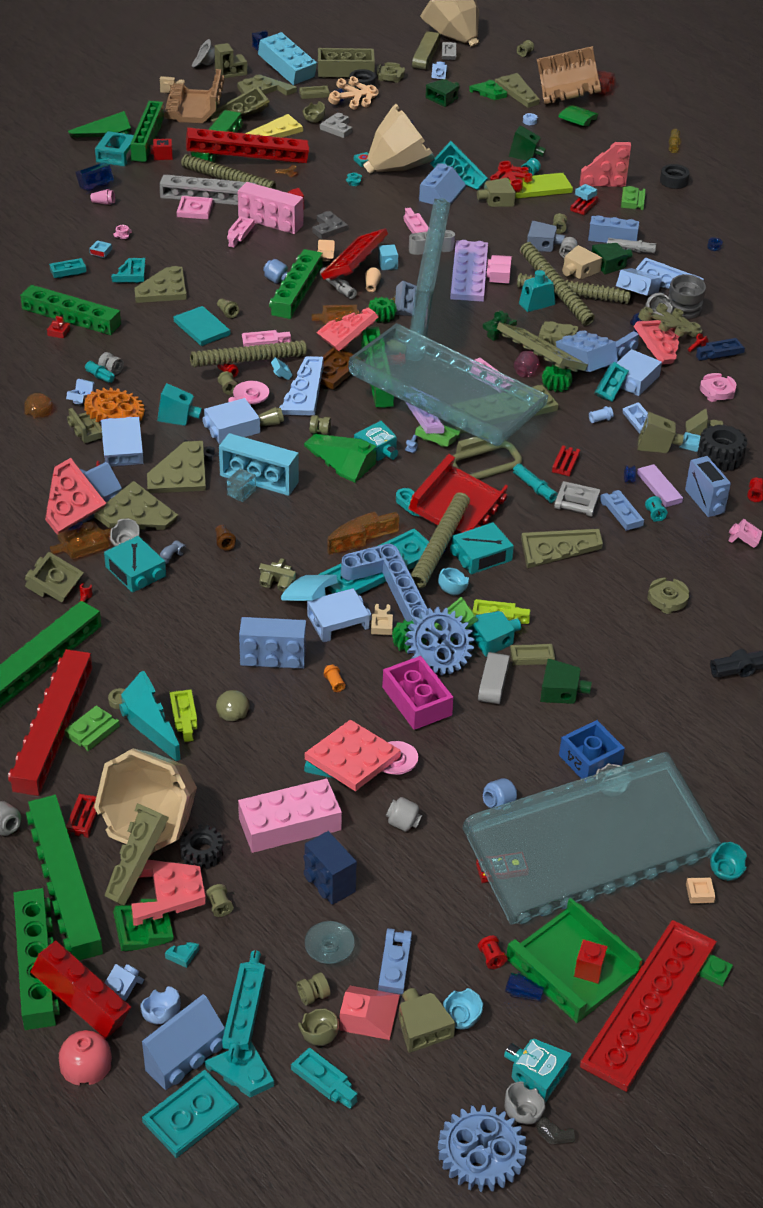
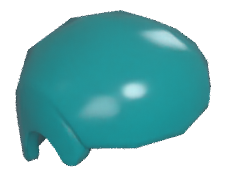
M724 842L711 855V869L720 879L726 881L737 880L746 870L745 860L747 854L740 845L733 842Z

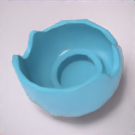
M443 568L439 574L438 583L447 594L459 595L466 590L469 584V577H465L458 569Z
M467 988L461 992L453 991L444 1000L443 1007L453 1018L455 1028L468 1029L473 1027L480 1019L483 1002L479 994Z

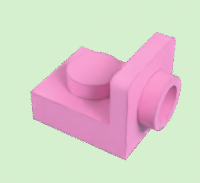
M743 519L739 524L735 523L729 531L731 535L728 541L733 543L739 537L743 542L755 548L759 544L762 531Z

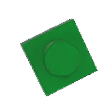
M711 954L699 976L723 987L733 965Z

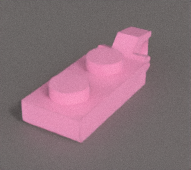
M405 208L403 219L411 233L430 232L429 227L419 213L415 214L411 208Z
M239 217L228 230V246L235 247L238 241H242L255 225V220Z
M276 330L243 333V347L290 342L291 335L290 332L277 333Z

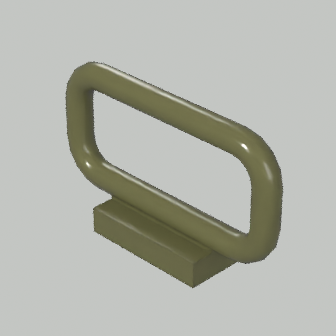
M489 432L459 441L456 454L453 455L455 457L453 466L459 469L456 464L459 460L500 448L508 449L515 460L469 474L479 480L512 470L517 464L522 463V457L512 443L508 441L493 442L494 436Z

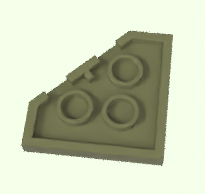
M166 267L134 288L136 303L187 300L182 267Z
M203 441L183 442L147 473L148 492L206 491Z
M133 481L106 502L104 508L95 512L94 517L108 528H114L120 519L129 518L136 521L140 529L156 527V530H165L177 520L178 514Z

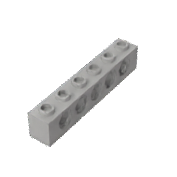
M163 175L159 184L160 198L181 200L182 196L213 198V203L238 205V190L246 182Z

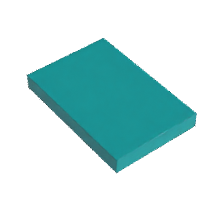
M203 306L173 316L174 322L200 346L230 335V329Z
M203 1070L142 1117V1122L177 1158L239 1109V1104L206 1070Z

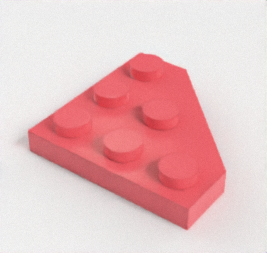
M631 142L613 143L610 146L611 148L593 159L590 165L582 168L580 186L587 184L589 186L626 187Z
M370 308L362 310L361 314L356 315L352 313L343 316L341 321H329L317 334L333 348L340 351L346 348L351 340L359 337L365 328L373 325L378 315Z
M659 320L637 321L633 327L646 343L647 348L651 350L656 359L661 361L662 364H672L676 359L677 355L675 353L679 345V336L674 332L676 328L665 332L659 329L661 323Z
M71 458L54 467L45 520L58 535L106 505V502Z

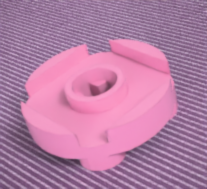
M719 373L707 374L701 380L700 391L711 402L733 399L736 390L734 379L729 376L727 378L721 377L722 374Z

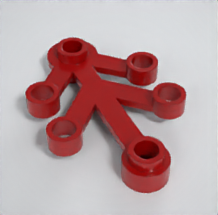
M510 161L500 162L498 171L490 176V181L499 179L502 174H505L500 179L508 178L515 192H520L523 188V180L516 179V177L524 178V182L533 181V176L529 173L528 167H515Z

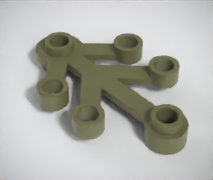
M659 303L656 311L662 315L653 313V310L649 307L641 309L638 315L642 321H651L652 318L661 321L659 329L667 332L669 329L676 328L675 334L681 337L685 334L696 337L702 333L701 326L698 323L689 322L682 316V310L675 308L671 315L667 311L668 307L662 303Z

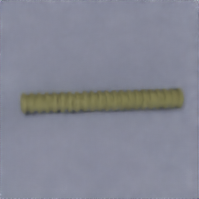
M185 154L182 158L183 168L223 180L250 182L276 189V182L266 178L238 171L237 169Z
M531 242L523 244L520 248V253L523 254L524 258L536 271L542 270L545 272V275L554 284L555 293L583 326L591 324L595 318L591 310Z
M520 273L517 280L518 288L523 287L525 280L534 278L533 275L528 276V274L523 275ZM565 281L579 297L584 296V298L589 297L590 299L594 297L596 300L600 298V300L605 299V301L610 300V302L614 300L616 303L620 301V303L626 302V304L630 301L631 291H627L624 288L620 290V288L615 289V287L610 288V286L605 287L604 285L600 287L598 284L594 286V284L589 285V283L584 284V282L580 284L578 281L576 283L574 281Z
M304 340L271 343L269 345H254V347L244 346L239 348H223V350L193 351L190 354V362L193 367L213 366V364L239 363V361L269 360L275 357L279 359L280 357L305 356L307 346Z
M456 493L416 567L412 571L411 577L417 588L426 586L470 504V498L466 494Z

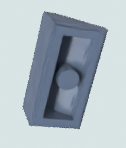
M401 281L396 286V315H415L416 285Z

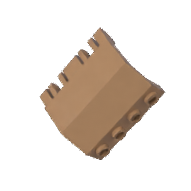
M593 46L537 59L544 104H550V100L554 103L559 98L563 101L565 100L564 97L572 99L579 97V94L584 96L585 92L593 94V91L595 93L601 92Z
M216 69L213 86L209 90L188 89L184 84H172L164 117L166 119H176L178 122L204 123L216 111L217 105H220L225 79L224 75H222V69Z

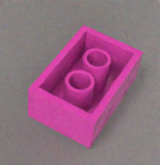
M422 656L383 669L382 688L414 730L452 716L453 696Z

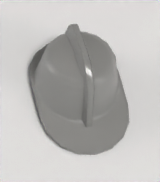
M208 39L202 44L192 67H196L199 63L210 65L214 62L215 48L211 45V40Z

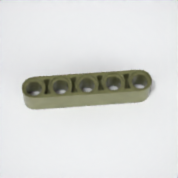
M426 31L413 57L412 68L427 70L439 46L440 33Z

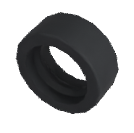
M358 69L352 71L349 75V79L354 76L358 79L359 83L376 87V74L373 71Z
M666 165L661 169L660 182L668 188H684L688 185L690 171L682 165Z

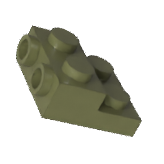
M545 321L541 327L539 337L556 346V341L562 340L564 336L576 335L578 327L571 324L565 325L553 321Z
M48 552L44 558L40 557L34 571L30 569L24 580L27 581L25 587L42 597L47 593L63 603L82 578L84 572Z

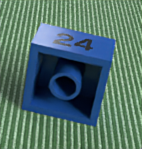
M596 720L561 737L559 756L587 784L595 780L597 770L605 767L608 763L622 766L625 748Z

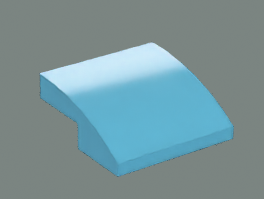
M302 576L284 591L281 599L313 601L326 596L325 587L338 583L337 576Z

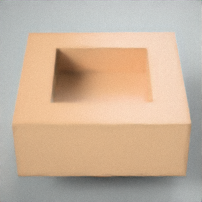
M687 878L686 887L690 903H714L715 893L711 878Z

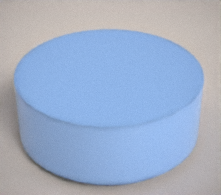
M527 113L523 116V123L535 125L537 124L538 117L535 114Z

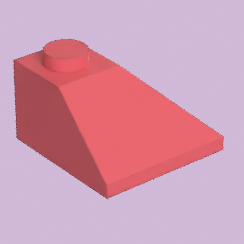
M350 985L345 991L340 1010L339 1031L390 1040L400 995Z

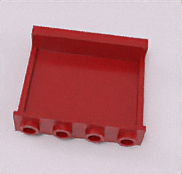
M448 454L412 495L408 509L438 525L456 493L466 494L470 498V504L454 532L457 535L482 525H487L491 517L490 515H495L499 504L503 505L506 501L508 485H505L501 491L454 467L455 457Z

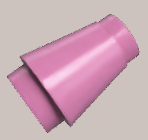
M110 189L91 193V202L111 205V203H115V193Z

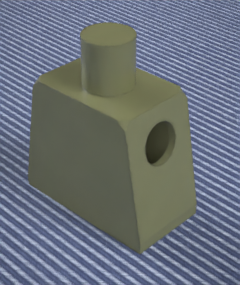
M508 178L486 181L484 190H477V199H486L490 207H513L515 191Z
M648 412L638 437V450L667 453L671 444L682 445L684 435L675 433L676 423L674 421Z
M410 988L403 993L402 996L405 1002L399 1005V1021L409 1053L454 1038L455 1022L434 994L429 993L419 996L415 988Z

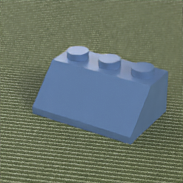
M438 164L420 184L419 201L448 208L465 189L466 184L453 167L446 164Z
M599 215L592 216L588 241L607 243L608 237L637 241L639 221L633 219L623 220L616 217L606 218Z
M108 462L83 473L105 502H108L122 490ZM94 514L88 516L87 518L83 519L82 521L78 522L73 526L77 527L95 518Z
M204 994L142 1041L145 1071L165 1090L172 1085L180 1083L188 1072L200 1067L207 1057L212 1053L219 1052L223 1048L222 1040L225 1028Z

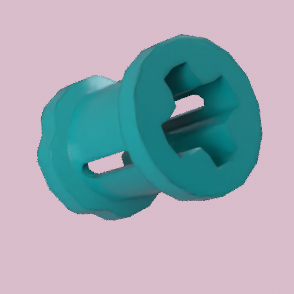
M652 496L646 500L645 507L650 511L653 521H662L666 518L668 512L662 506L660 497Z

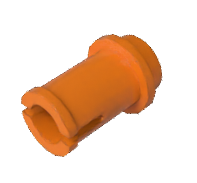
M332 664L325 667L324 677L329 680L334 692H341L345 689L346 684L339 674L340 669Z

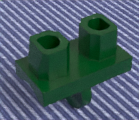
M498 310L495 312L492 320L483 323V329L487 331V337L495 341L498 339L499 333H503L497 329L499 322L516 326L517 320L511 319L508 313Z

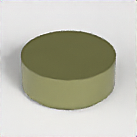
M118 688L109 693L108 700L112 708L120 709L119 704H122L121 694L125 689Z

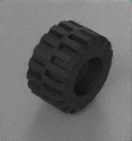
M719 424L709 426L701 433L697 452L698 458L708 456L719 470H734V468H738L743 463L747 438L744 433H741L739 429H735L732 426Z

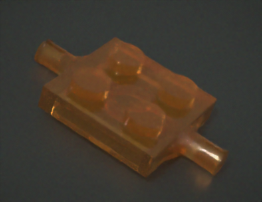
M323 305L322 314H312V321H322L325 326L329 321L336 320L337 322L343 320V316L361 313L357 310V305Z
M95 521L85 522L82 525L68 528L57 535L60 544L50 546V551L52 554L64 551L69 554L71 559L109 548V541L106 537H110L111 528L102 530Z

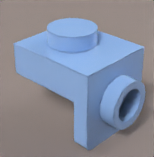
M445 62L433 63L432 78L446 79L448 66L445 65Z
M77 379L76 389L68 391L66 399L73 400L74 404H84L87 394H91V391L94 392L95 383Z
M115 964L105 984L126 1001L136 982L142 984L144 979L138 976L140 971L131 965L126 964L125 967Z

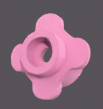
M119 225L116 227V233L113 235L119 239L129 238L132 230L126 225Z

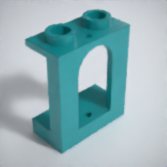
M107 131L95 147L96 162L125 166L127 164L126 154L131 149L130 143L134 135ZM107 144H108V146L119 147V149H117V148H110V147H106V146H107Z

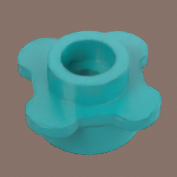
M358 173L347 174L346 182L350 186L360 185L362 175Z

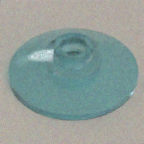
M325 921L309 929L305 936V948L307 953L318 962L326 964L338 963L345 960L352 953L354 936L345 925L335 921Z

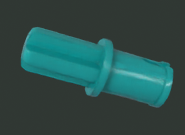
M93 361L86 363V371L92 373L97 379L110 383L114 381L115 375L106 370L105 366H99Z

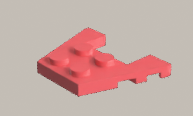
M147 860L139 878L153 877L157 902L133 903V925L143 924L144 919L151 917L154 920L163 918V913L173 910L179 913L204 905L205 892L200 866Z

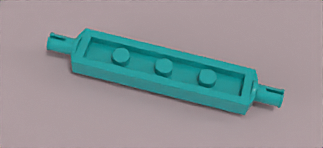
M255 950L251 952L249 962L240 963L222 1040L223 1048L229 1049L226 1059L230 1063H232V1059L233 1063L238 1061L240 1050H249L266 973L265 965L259 963L261 953L257 950L256 955Z

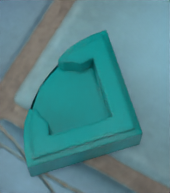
M187 942L185 945L172 946L165 952V958L187 968L199 951V944Z

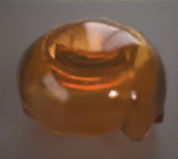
M42 393L29 395L24 403L25 415L30 413L33 418L45 417L53 409L51 399Z

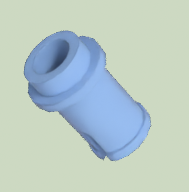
M607 406L601 410L589 413L591 423L605 419L608 421L613 418V410Z

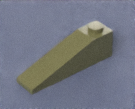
M256 86L217 108L209 118L214 123L224 110L239 112L241 117L256 114L269 107V99Z

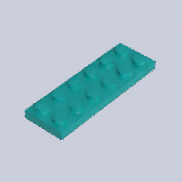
M412 529L380 545L393 544L396 546L407 569L410 570L416 567L429 541L417 530ZM341 564L318 574L337 576L338 583L326 587L332 594L354 588L357 595L386 582L383 573L355 580H346L341 576Z

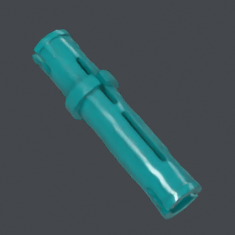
M520 463L513 468V473L531 486L536 494L543 496L550 503L556 500L558 493L550 488L546 481L540 480Z

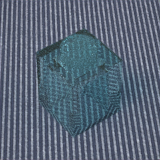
M241 468L226 480L227 495L241 502L246 500L256 490V475Z

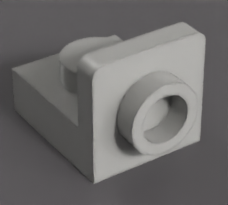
M442 42V59L456 60V43Z

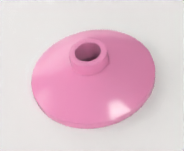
M245 381L235 386L233 396L236 400L245 398L249 404H257L268 398L269 388L258 381Z
M388 742L401 750V757L385 768L383 772L388 774H404L414 769L418 763L416 749L405 742Z

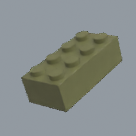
M318 48V77H349L352 71L358 69L374 72V49Z

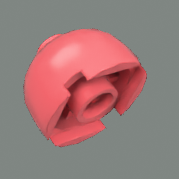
M83 1030L70 1035L60 1048L58 1058L60 1071L64 1078L74 1085L89 1082V1085H92L104 1079L110 1071L112 1060L108 1042L103 1036L94 1031Z

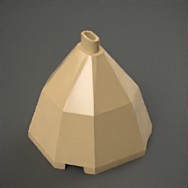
M476 0L429 1L420 17L430 27L445 38L466 44L469 43L471 47L479 44L477 39L479 8Z
M395 104L376 130L367 157L368 161L363 166L369 174L375 170L376 172L406 171L431 162L435 158L430 148L426 149L423 145L424 139L402 110L400 111L399 106Z
M133 748L104 764L94 808L97 814H102L108 826L105 829L108 836L127 844L131 834L127 831L130 822H135L138 812L134 811L137 803L169 817L164 831L155 844L153 851L155 852L180 838L189 820L197 787L186 765L156 753Z

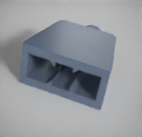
M532 221L527 242H531L538 251L551 252L553 251L554 244L561 245L565 235L556 234L557 227L554 225Z

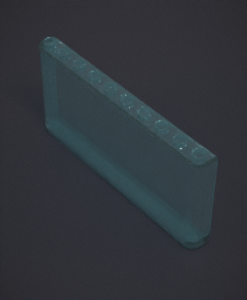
M434 198L421 261L406 361L421 362L424 359L450 210V203L443 198Z
M397 323L349 358L348 368L353 376L495 446L503 444L547 404L549 396Z
M663 752L478 812L468 817L462 828L510 925L518 922L519 924L526 923L532 917L538 915H549L553 910L561 907L566 909L568 899L570 898L575 902L581 900L589 901L598 894H609L618 887L624 885L629 887L637 883L638 880L644 878L652 879L661 872H672L681 865H692L704 857L711 858L714 850L721 844L668 752Z

